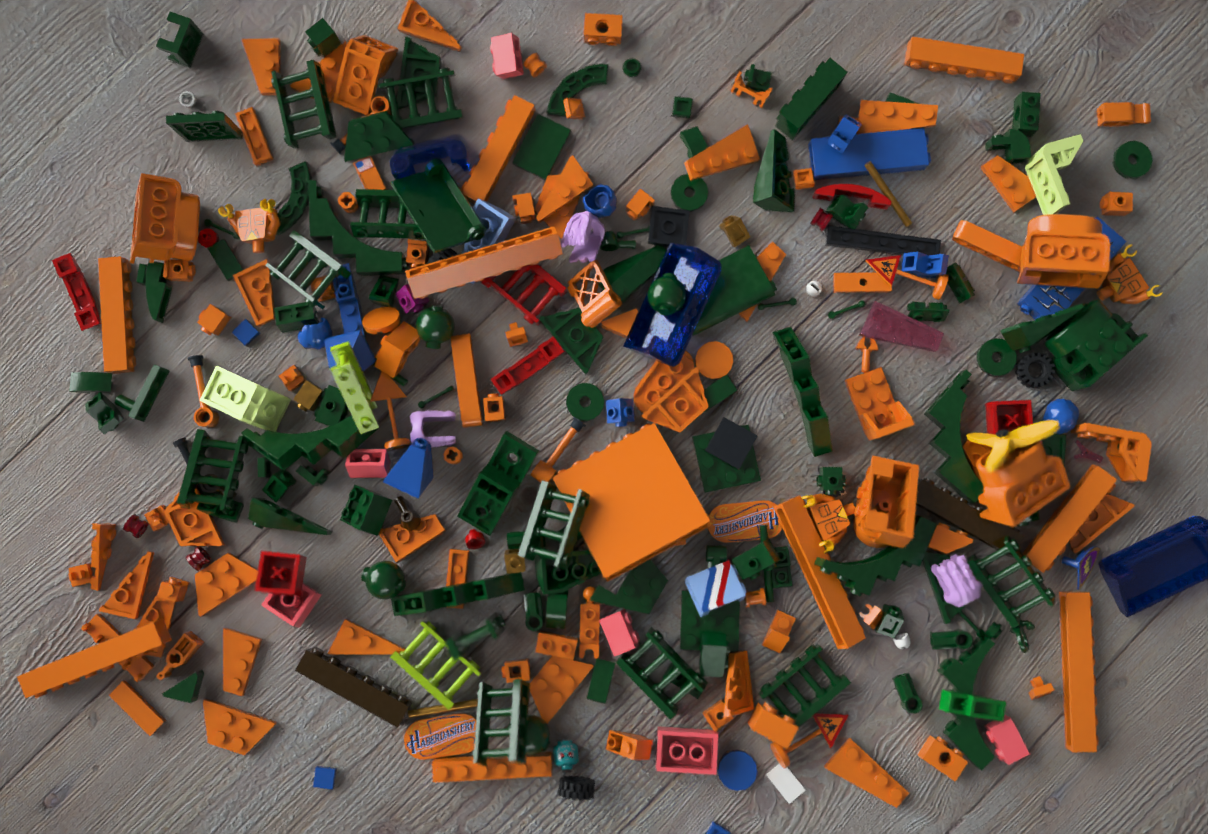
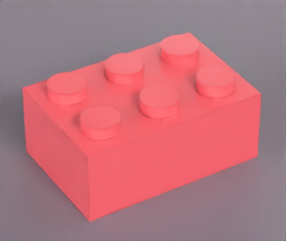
M658 726L656 771L716 775L717 731Z

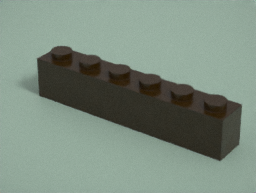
M918 479L916 505L968 533L995 550L1006 546L1004 539L1008 535L1021 545L1025 536L1020 534V530L1016 527H1007L1002 523L981 518L979 514L984 511L982 508L977 506L973 508L968 505L969 501L964 498L953 497L951 491L943 487L941 489L937 488L930 479ZM1011 552L1006 554V556L1014 557Z
M317 647L309 648L305 651L295 669L296 672L398 728L412 705L408 697L402 694H394L391 692L392 689L390 687L374 683L375 679L372 677L358 674V670L352 666L345 667L340 664L341 661L333 656L327 657L324 655V651Z

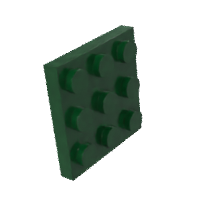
M213 111L212 114L193 112L191 115L173 113L171 116H166V124L186 142L242 139V131L221 111Z
M749 425L741 426L750 431ZM715 432L692 436L704 493L761 481L753 445L738 470L705 451Z
M682 590L680 650H700L702 633L726 634V642H730V651L739 652V600L711 610L708 615L700 617L689 591Z

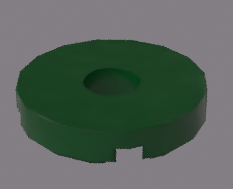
M1128 141L1120 145L1113 155V167L1124 178L1137 179L1149 171L1153 162L1152 153L1149 148L1138 141ZM1129 156L1135 157L1136 164L1129 162Z
M684 174L674 181L670 195L677 208L692 212L700 209L705 204L708 197V188L702 178L690 181L689 175ZM690 188L695 194L693 197H687L684 191Z
M994 338L986 341L979 348L977 362L982 371L990 376L999 377L1009 373L1014 368L1017 354L1011 350L1006 340ZM994 352L999 353L1001 356L999 363L994 362L992 359Z
M581 383L575 385L569 391L566 405L573 417L580 421H590L600 415L604 407V398L598 387L590 383ZM582 397H588L591 400V404L588 407L580 405Z

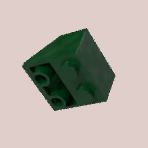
M354 484L340 520L360 531L378 536L392 499Z

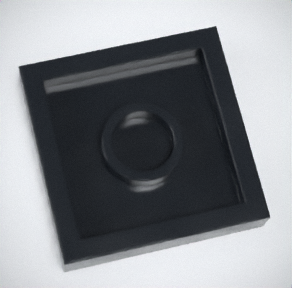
M652 206L648 244L685 249L690 211Z
M723 417L705 451L739 470L757 435Z

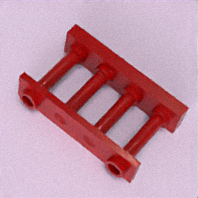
M538 264L522 266L519 270H516L502 288L493 282L497 276L492 275L480 281L488 289L492 287L525 315L523 318L531 325L535 323L537 326L540 324V321L536 317L550 300L558 294L563 297L567 293V288ZM530 270L535 274L534 280L515 300L508 292L521 276ZM540 283H546L549 286V291L534 309L529 312L522 304Z

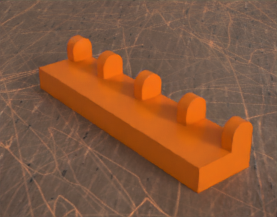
M100 613L96 614L89 623L81 627L83 631H86L94 638L93 641L95 643H101L122 635ZM136 655L131 657V661L121 666L123 670H127L134 677L136 682L141 681L155 667L145 656L136 658Z

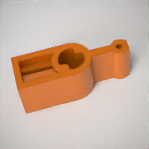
M1132 102L1103 103L1097 108L1098 127L1151 123L1150 104H1134Z
M192 631L184 633L166 656L167 666L157 674V678L163 680L170 677L174 668L189 662L204 641ZM176 654L180 655V661L176 659Z

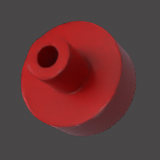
M203 229L198 234V242L205 248H209L219 241L218 234L212 229Z
M471 529L465 537L467 548L475 550L483 547L485 544L484 534L476 531V529Z

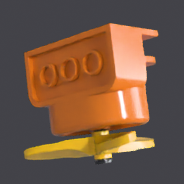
M1058 421L1038 422L1020 427L1011 432L1004 429L998 431L996 435L987 433L966 434L969 441L993 448L977 461V470L984 487V491L979 495L978 500L980 504L988 506L986 510L979 514L981 518L1015 527L1071 488L1061 458L1046 455L1041 439L1059 430Z

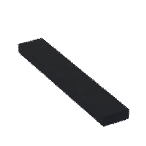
M828 225L825 245L897 255L911 252L937 255L940 254L941 240Z

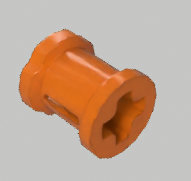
M343 192L338 197V203L345 212L354 213L357 211V200L350 192Z
M449 447L444 451L443 455L447 463L456 465L463 459L462 451L456 447ZM451 451H453L454 453H458V456L455 457V460L449 458V456L452 455Z
M764 588L749 592L746 590L744 598L746 608L755 604L766 605Z

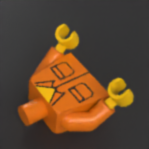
M263 199L260 202L261 208L235 211V214L232 213L234 208L231 204H227L225 208L221 206L218 209L221 216H228L227 220L241 241L252 244L253 253H264V242L274 241L281 225L277 210L273 209L276 204L273 199L268 201Z
M1132 244L1127 245L1123 253L1120 252L1109 261V272L1101 284L1103 288L1097 291V296L1100 300L1104 301L1110 297L1112 302L1120 301L1122 304H1138L1150 299V296L1158 297L1163 294L1162 292L1157 295L1153 292V289L1160 285H1155L1150 291H1147L1149 286L1130 258L1137 254V250L1131 254L1127 252V249Z
M820 493L803 496L802 499L807 500V505L803 507L807 508L810 517L814 521L817 533L823 541L819 546H826L824 553L832 551L834 546L841 541L847 532V527L850 525L848 516L855 514L854 504L851 502L843 506L840 499L835 500L831 495Z

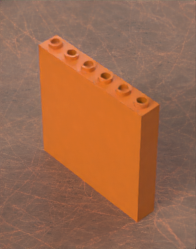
M655 423L642 426L638 432L625 435L623 440L617 443H610L606 449L600 452H593L589 458L584 461L579 460L575 462L569 469H562L555 474L556 476L552 477L561 493L576 496L578 489L590 495L589 506L585 510L579 530L607 582L711 526L710 519ZM565 502L571 513L574 504Z

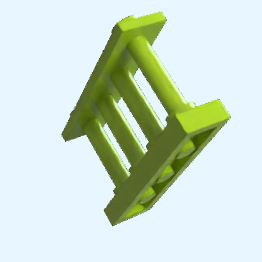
M347 341L330 347L331 354L337 366L330 368L360 434L379 428L372 411L378 408L377 402H370L373 393L350 342Z
M422 621L420 625L424 629L403 652L398 653L395 651L390 658L449 710L454 705L452 702L453 695L473 673L477 676L481 674L478 671L480 667L472 660L468 662L463 657H460L454 661L451 656L433 678L426 679L422 675L425 672L423 670L446 645L445 641L434 632L437 628L429 621L426 624ZM431 634L439 642L418 665L415 664L413 667L408 662L409 656ZM460 660L468 668L447 691L445 690L442 693L437 688L439 686L438 683L456 662Z

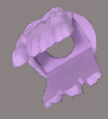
M589 211L575 213L571 217L560 242L561 247H566L568 244L569 246L576 245L569 258L570 263L577 262L578 260L582 263L588 260L589 262L596 260L601 241L605 236L604 224Z
M438 410L413 412L410 415L411 426L413 427L410 433L411 443L416 438H423L431 444V448L454 445L456 443V436L426 437L423 432L424 422L455 421L456 414L451 411L444 412Z
M954 554L950 556V559L939 563L940 567L937 564L931 566L932 573L937 577L944 591L946 603L961 607L980 598L983 585L973 576L964 555L957 556Z

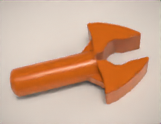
M864 336L858 342L856 349H860L863 353L861 371L866 373L869 371L870 353L877 351L878 346L874 338L871 337L870 346L867 348L864 345Z

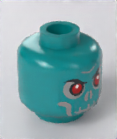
M573 740L558 741L557 745L553 747L554 764L561 766V770L573 769V765L579 763L578 745L573 743Z

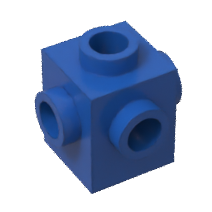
M619 398L606 400L607 423L615 424V427H625L627 423L635 422L633 399Z

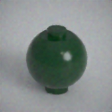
M666 273L651 284L648 290V301L656 312L665 316L678 312L684 306L686 290L675 274Z
M432 305V308H427L420 313L417 318L416 329L420 338L426 341L427 348L440 349L441 343L447 342L452 337L455 323L452 315L443 309V306Z
M379 561L371 567H365L362 572L361 580L366 582V588L369 593L381 600L394 598L406 586L402 569L392 561Z
M528 715L526 755H536L541 751L544 752L549 747L550 730L547 723L541 717Z

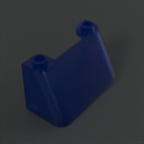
M453 134L396 149L390 159L391 173L395 180L416 174L414 165L450 157L452 165H459L464 172L470 171L472 164L467 143L462 135Z

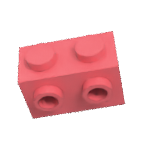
M513 33L492 37L490 50L494 58L493 71L496 76L508 79L524 75L519 37Z
M355 449L346 457L345 467L350 478H385L389 473L391 461L386 449Z
M625 609L599 620L614 657L640 645L639 635L636 630H633L631 625L632 618L628 612L626 613Z
M1004 715L1003 721L993 720L984 725L987 730L985 735L989 742L994 744L996 748L994 750L995 755L1000 761L1010 765L1030 754L1012 718Z

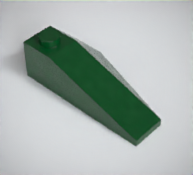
M775 129L771 130L755 181L753 203L767 211L794 212L795 191L794 188L790 187L789 178H792V173L788 170L786 162L789 160L786 137Z
M657 245L605 268L603 272L612 290L620 297L623 304L672 260L673 257L663 246ZM599 282L598 288L602 292L605 290L603 283Z
M1087 303L1055 312L1052 315L1039 317L1034 321L1023 322L1002 329L1000 332L1012 351L1019 350L1022 353L1031 350L1030 346L1043 340L1088 306Z
M252 498L248 519L253 521L252 525L260 529L266 527L322 535H331L332 533L331 530L265 498Z
M573 551L571 555L572 560L567 570L554 566L556 560L536 555L534 558L535 574L543 595L563 593L590 578L602 574L591 551Z

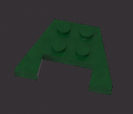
M649 559L628 572L616 595L601 585H597L589 601L648 615L668 580Z

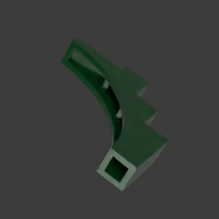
M915 515L913 539L904 548L887 546L884 550L871 557L852 562H835L817 557L814 564L820 566V571L826 574L836 573V578L845 581L844 586L851 588L850 593L860 597L862 594L870 596L876 579L884 582L887 579L895 581L901 565L910 568L912 565L920 567L937 523Z
M985 636L977 638L972 644L973 647L969 651H964L959 656V661L950 657L941 662L940 668L937 671L953 687L949 691L973 695V686L978 669L986 654L995 645L990 638ZM951 713L956 719L946 724L943 733L965 754L975 767L982 771L995 756L983 741L975 718Z

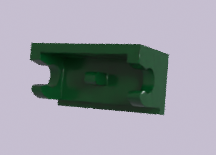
M307 302L274 308L276 326L282 333L301 330L304 325L319 323L316 317V313H318L316 307L313 308Z

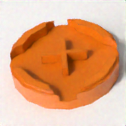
M390 306L380 307L368 312L363 317L362 324L367 333L373 335L381 331L382 333H388L400 324L401 317L396 308Z
M717 341L708 342L697 351L695 365L705 378L720 379L731 370L733 354L724 343Z

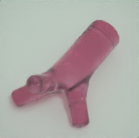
M1079 440L1075 441L1081 453L1074 455V459L1088 458L1097 463L1102 462V456L1087 449Z

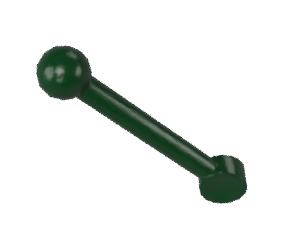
M205 219L204 225L207 227L212 226L232 235L235 239H239L236 232L216 225L210 219Z
M649 226L627 232L619 231L617 237L623 238L627 235L649 231Z
M791 298L788 301L770 304L759 303L758 309L764 310L768 307H775L787 304L794 306L797 303V300L795 298Z
M861 300L858 302V304L852 305L836 312L831 311L828 313V318L834 319L836 315L845 313L858 307L863 308L865 307L866 303L865 301Z
M450 386L433 397L420 401L418 407L424 408L429 402L454 390V387Z
M962 611L958 612L976 631L978 637L985 636V632L982 629H978Z

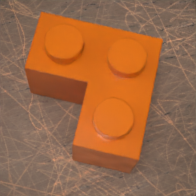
M403 321L391 331L389 336L385 335L380 342L382 347L375 356L377 358L375 367L390 377L395 378L403 370L408 356L419 345L421 338L417 333V329Z
M758 702L747 722L753 731L788 749L799 728L794 724L796 720L787 715H784V717L778 715V710L767 702H764V704Z

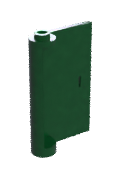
M436 158L428 162L424 172L390 182L433 253L473 240H480L485 236L486 228L441 159Z
M748 245L680 279L679 281L686 290V301L680 312L690 333L694 336L775 296L774 291L777 288L773 280H768Z

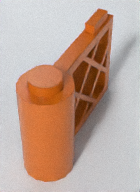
M598 260L590 262L568 281L569 286L567 289L571 297L575 296L583 312L581 314V321L586 327H596L622 305L620 297L612 290ZM593 268L596 269L595 279L589 278L590 271ZM583 279L582 288L578 290L575 283ZM588 280L594 281L592 292L586 291ZM599 282L603 283L605 290L600 294L597 293ZM585 294H590V302L585 305Z

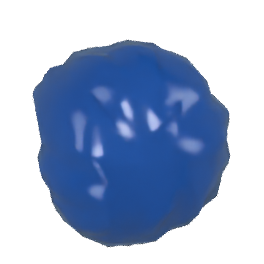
M596 185L583 197L585 210L597 216L598 219L608 217L616 210L617 198L615 192L607 185Z
M321 318V322L318 324L304 325L302 331L298 332L299 343L305 349L314 348L318 350L324 348L325 338L333 336L328 320Z
M1056 399L1047 405L1042 422L1049 420L1058 421L1060 428L1054 434L1068 433L1074 429L1078 422L1079 409L1071 400Z

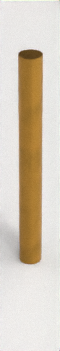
M871 161L867 162L864 166L884 196L891 201V206L905 227L912 224L911 220Z
M478 699L454 702V705L449 710L444 705L408 710L409 718L477 707Z

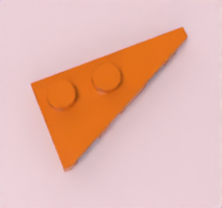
M415 0L407 1L398 26L399 32L459 52L461 51L462 47L457 43V40L450 36L443 26L431 17L424 8Z
M573 155L570 156L538 213L536 219L539 223L594 186Z
M92 524V529L97 530V535L92 540L91 567L96 568L95 575L91 577V589L100 591L107 560L112 553L111 543L116 536V524Z
M148 551L138 561V565L132 572L128 573L119 584L118 589L114 590L108 601L99 608L100 612L138 619L154 552Z
M345 619L328 654H393L395 651L398 653L403 652L405 648Z

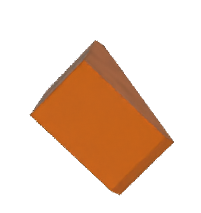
M635 308L601 322V326L603 329L627 339L638 315V310Z

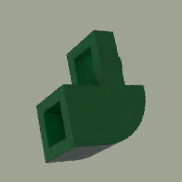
M1009 129L1004 135H994L985 143L986 151L1005 150V159L1010 164L1025 163L1031 158L1028 138L1022 132L1015 129Z
M840 195L834 198L825 212L832 214V218L840 224L855 229L866 216L865 212L868 206L864 203L854 204L844 195Z
M101 392L85 404L86 412L98 422L99 431L104 435L109 431L115 430L119 423L124 420L118 408Z
M568 590L563 593L548 594L546 628L565 629Z

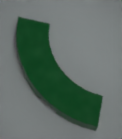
M609 64L585 66V68L572 72L565 77L556 90H554L549 100L547 115L565 117L564 99L574 98L587 87L600 84L606 85Z
M306 161L288 168L291 175V194L288 201L277 212L281 225L276 235H280L290 229L301 218L308 206L309 180L312 179Z

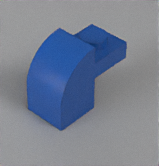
M846 114L828 139L827 144L843 154L862 124Z
M921 252L904 253L901 271L923 278H936V275H946L949 256L946 254L926 255Z

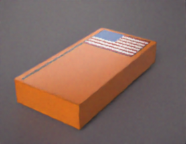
M371 156L353 163L365 189L386 190Z

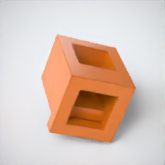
M639 189L626 205V214L634 221L638 220L640 216L644 217L650 209L648 206H654L655 199L642 189Z
M531 192L513 195L514 204H518L514 205L516 217L520 216L522 224L531 223L532 220L536 219Z
M408 239L406 257L408 266L413 269L426 265L428 263L430 247L426 241ZM415 251L420 252L418 257L413 256Z
M177 259L164 261V278L169 281L193 282V276L196 273L193 262Z
M326 276L315 278L311 283L312 293ZM333 281L320 296L319 302L336 298Z
M495 393L488 394V398H483L485 421H506L503 396ZM493 405H498L497 411H492Z
M170 577L168 581L161 582L157 597L173 602L184 601L189 582Z
M529 658L505 661V666H502V677L506 678V683L514 682V679H522L524 681L531 679ZM513 667H519L520 672L514 673Z
M722 699L702 712L714 732L734 718L733 716L717 718L719 712L724 713L725 704Z

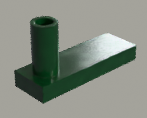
M154 364L136 401L120 394L116 397L115 404L130 411L129 417L145 422L170 370Z

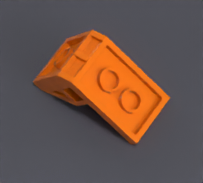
M366 35L351 38L345 47L333 102L364 115H369L371 113L370 103L375 97L379 78L386 75L397 56L399 48Z
M882 367L844 380L868 440L877 439L915 425L912 417L899 401H894Z
M1090 423L1078 424L1071 430L1070 433L1077 434V438L1089 439L1090 437L1096 438L1098 442L1108 443L1106 456L1121 481L1144 482L1147 480L1152 442L1145 433Z

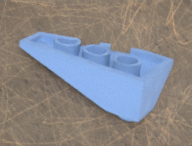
M478 198L473 209L486 228L485 236L480 240L465 243L461 254L503 242L517 218L503 209Z

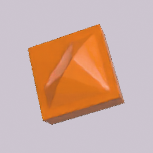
M566 98L563 100L567 118H585L582 99Z
M812 168L793 170L796 190L815 187Z

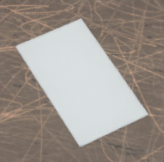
M778 764L766 774L789 804L806 791L788 767L784 769Z

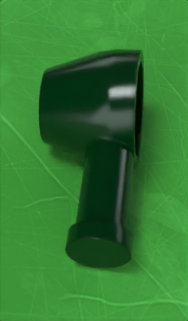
M613 231L605 232L600 249L603 251H615L618 248H636L635 240H618Z

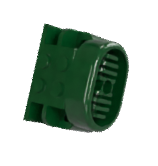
M1099 299L1089 302L1086 309L1052 332L1044 341V345L1054 355L1052 361H1050L1055 366L1052 367V370H1055L1056 375L1071 391L1090 387L1148 336L1146 333L1137 335L1131 328L1133 325L1131 321L1125 322L1118 314L1111 313Z

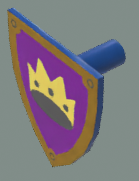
M1091 547L1087 551H1081L1075 560L1066 556L1062 558L1063 564L1078 569V590L1083 586L1094 567L1100 551L1098 547Z

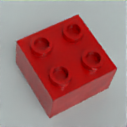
M1031 400L992 401L985 403L987 434L996 435L998 431L1004 429L1011 432L1020 427L1033 424Z
M261 551L255 591L266 594L301 597L307 557L300 554Z

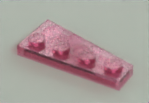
M874 301L858 336L935 352L938 350L944 333Z

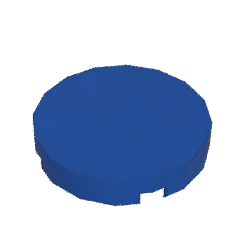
M733 750L724 754L720 759L718 774L720 780L727 788L740 791L747 789L753 784L757 776V767L751 755L745 751Z

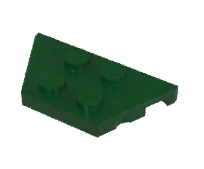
M405 37L400 80L439 73L441 58L434 53H430L422 45L419 46L411 38ZM439 79L431 80L434 97L437 96ZM424 82L414 83L413 89L416 103L427 100ZM405 85L398 88V109L409 106Z
M382 111L349 120L344 160L347 162L412 146L415 143L412 138L410 139L402 131V127L393 121L392 116L387 111Z
M575 308L566 312L562 311L553 315L539 317L540 322L554 336L585 375L588 374L603 340V335L596 327H586L582 323L581 314L583 312L581 309Z
M926 552L922 562L944 624H949L951 619L965 608V605L957 607L946 603L944 591L937 577L932 573L931 566L937 564L940 567L939 563L950 559V556Z

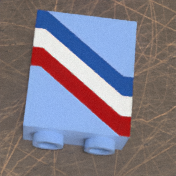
M729 560L686 578L685 584L700 617L708 615L709 611L735 600H739V602L744 600L746 588L742 582H739L737 578L738 571L734 565H731Z

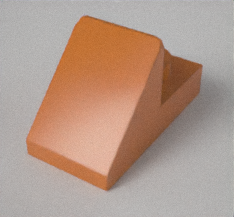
M777 610L762 646L781 653L790 639L788 635L796 618Z

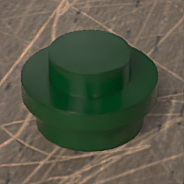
M634 58L627 59L623 64L624 74L631 78L638 76L641 72L640 62Z
M993 622L984 634L990 639L992 637L996 639L1003 631L1000 629L1002 625Z

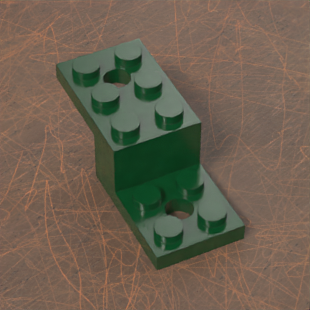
M505 431L488 464L479 473L457 517L490 536L507 505L516 495L540 450L510 432ZM510 453L516 454L518 460H512L510 458ZM478 507H483L486 510V514L481 513Z

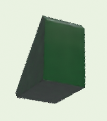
M380 275L369 295V300L377 305L393 307L399 279Z
M203 670L192 674L162 693V695L166 698L188 703L197 701L204 677Z

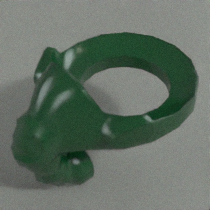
M1020 619V625L1014 628L1011 627L1010 632L1016 634L1022 652L1027 653L1029 651V643L1023 627L1026 626L1027 630H1033L1035 625L1028 620Z

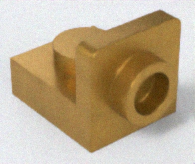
M728 216L719 225L720 229L726 233L733 247L750 238L741 218L737 216Z
M520 548L505 550L504 558L507 574L526 571L525 558L518 556Z

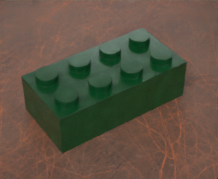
M829 58L826 63L822 61L816 68L815 74L813 76L810 75L804 82L802 89H798L794 93L790 103H786L781 108L780 114L776 118L778 122L775 127L793 141L840 87L848 72L832 58Z

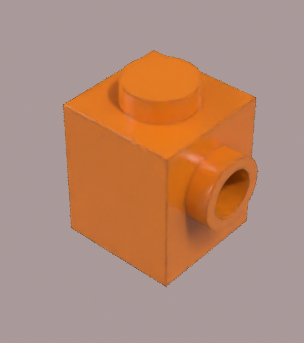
M1109 192L1102 196L1100 200L1102 215L1125 216L1133 211V193Z
M209 304L207 309L200 313L197 323L202 326L201 330L211 336L213 333L219 336L232 317L216 306Z

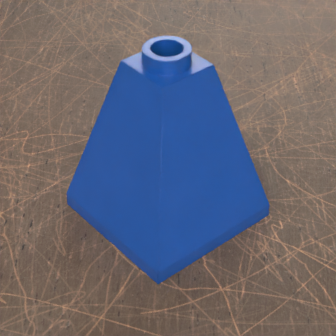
M416 438L384 478L383 482L419 499L433 480L431 444L423 438Z

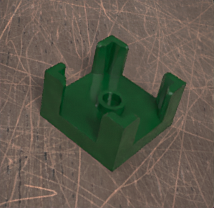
M169 12L167 20L180 25L174 42L159 38L156 47L161 51L170 53L171 55L167 56L170 61L191 68L204 34L192 19Z

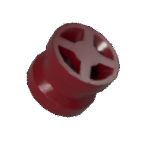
M820 207L810 224L813 226L817 225L819 230L823 232L833 215L825 213L824 209Z
M134 514L126 521L123 530L131 532L133 537L137 539L144 534L149 523L145 520L141 521L139 516Z
M198 546L195 548L194 553L186 556V560L195 570L199 571L205 563L211 561V557L205 549Z

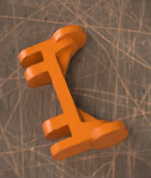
M739 71L730 92L733 93L738 88L737 96L740 97L742 91L755 97L752 104L756 105L761 100L762 102L759 107L762 108L773 88L770 87L769 90L756 92L745 86L741 76L742 72Z

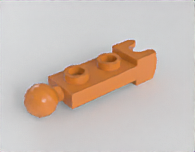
M592 586L584 589L583 597L586 603L580 604L579 658L581 659L584 658L587 649L593 650L595 659L599 658L600 604H594V602L589 601L596 589Z

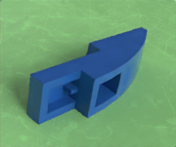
M349 263L342 264L351 275L348 279L341 275L339 277L336 276L333 280V285L340 308L344 334L361 330L364 337H366L362 324L363 313Z

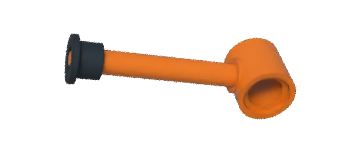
M383 96L373 98L370 103L372 112L369 115L382 112L378 111V108L385 105L386 107L383 111H387L392 116L388 100ZM347 134L340 140L337 139L333 143L330 142L340 155L341 151L346 148Z
M194 355L187 359L194 369L200 401L205 390L201 368L204 357L203 355ZM200 401L201 408L197 409L194 413L195 423L205 428H214L219 423V414L212 410L208 404ZM209 413V420L204 422V416Z
M572 418L571 428L548 461L540 460L530 474L540 483L542 481H551L557 472L553 465L575 434L580 432L583 427H586L577 418Z

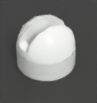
M185 91L180 94L179 101L185 107H192L196 103V97L191 92ZM193 98L192 101H189L187 103L184 102L185 100Z
M811 281L806 286L807 294L812 297L818 296L822 291V285L818 281ZM811 284H813L815 287H817V288L819 289V291H817L814 287H812Z
M901 633L896 635L895 639L893 638L895 645L901 650L904 647L907 649L911 644L908 633Z

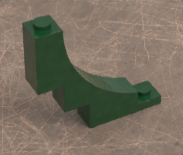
M309 180L310 237L314 241L333 240V255L336 258H356V273L359 276L405 274L408 264L402 252H391L373 248L354 238L339 222L327 198L321 199L324 197L323 187L317 180Z
M791 327L774 331V340L780 348L781 358L798 401L808 446L814 457L832 452L828 415L821 405L819 386L812 376L810 357Z
M965 369L959 372L924 415L941 429L929 444L941 453L946 460L934 473L960 496L969 501V503H978V497L983 493L984 487L968 464L960 436L961 414L967 395L960 388L963 389L970 382L968 378L972 375Z
M351 415L332 426L307 433L288 434L266 430L260 435L258 432H252L248 428L241 433L251 448L285 471L301 456L313 465L331 450L342 458H346L378 428L360 434Z
M518 572L398 595L391 598L394 616L423 613L524 591V580L522 573Z

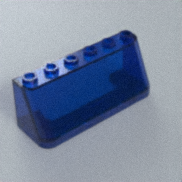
M670 243L653 282L666 273L675 274L685 287V304L674 314L661 315L650 306L647 292L623 347L672 367L678 365L721 273V263L698 247Z
M1201 516L1189 517L1099 561L1100 572L1123 615L1126 617L1132 616L1208 579L1207 519Z

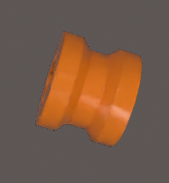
M534 53L525 60L523 66L525 69L530 70L532 77H537L546 69L547 64L540 60V56L537 53Z

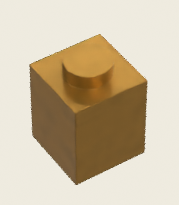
M306 380L293 400L298 402L297 407L303 411H315L322 400L323 390Z

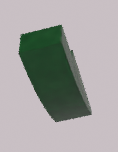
M148 261L145 283L148 308L152 319L163 323L173 287L166 284L167 279L163 277L164 263L156 261L149 263Z

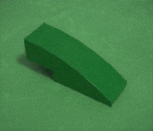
M942 689L939 709L948 713L962 714L969 717L1003 721L1006 701Z

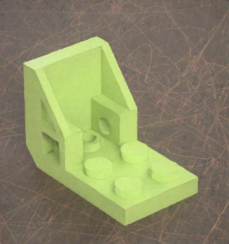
M1081 134L1045 144L1028 160L1025 166L1043 215L1057 214L1070 205L1069 195L1064 189L1062 178L1057 170L1064 169L1071 164L1083 143Z
M216 366L200 401L245 423L276 432L291 399Z

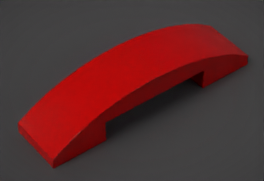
M855 184L824 186L817 189L812 196V199L831 201L834 195H844L869 200L868 207L887 210L891 206V201L883 194L868 187Z
M68 253L53 259L52 262L59 278L63 279L76 312L74 314L81 331L101 324L90 287L73 255Z
M553 336L539 345L536 350L508 369H504L490 380L499 393L503 395L546 367L563 354L564 350Z

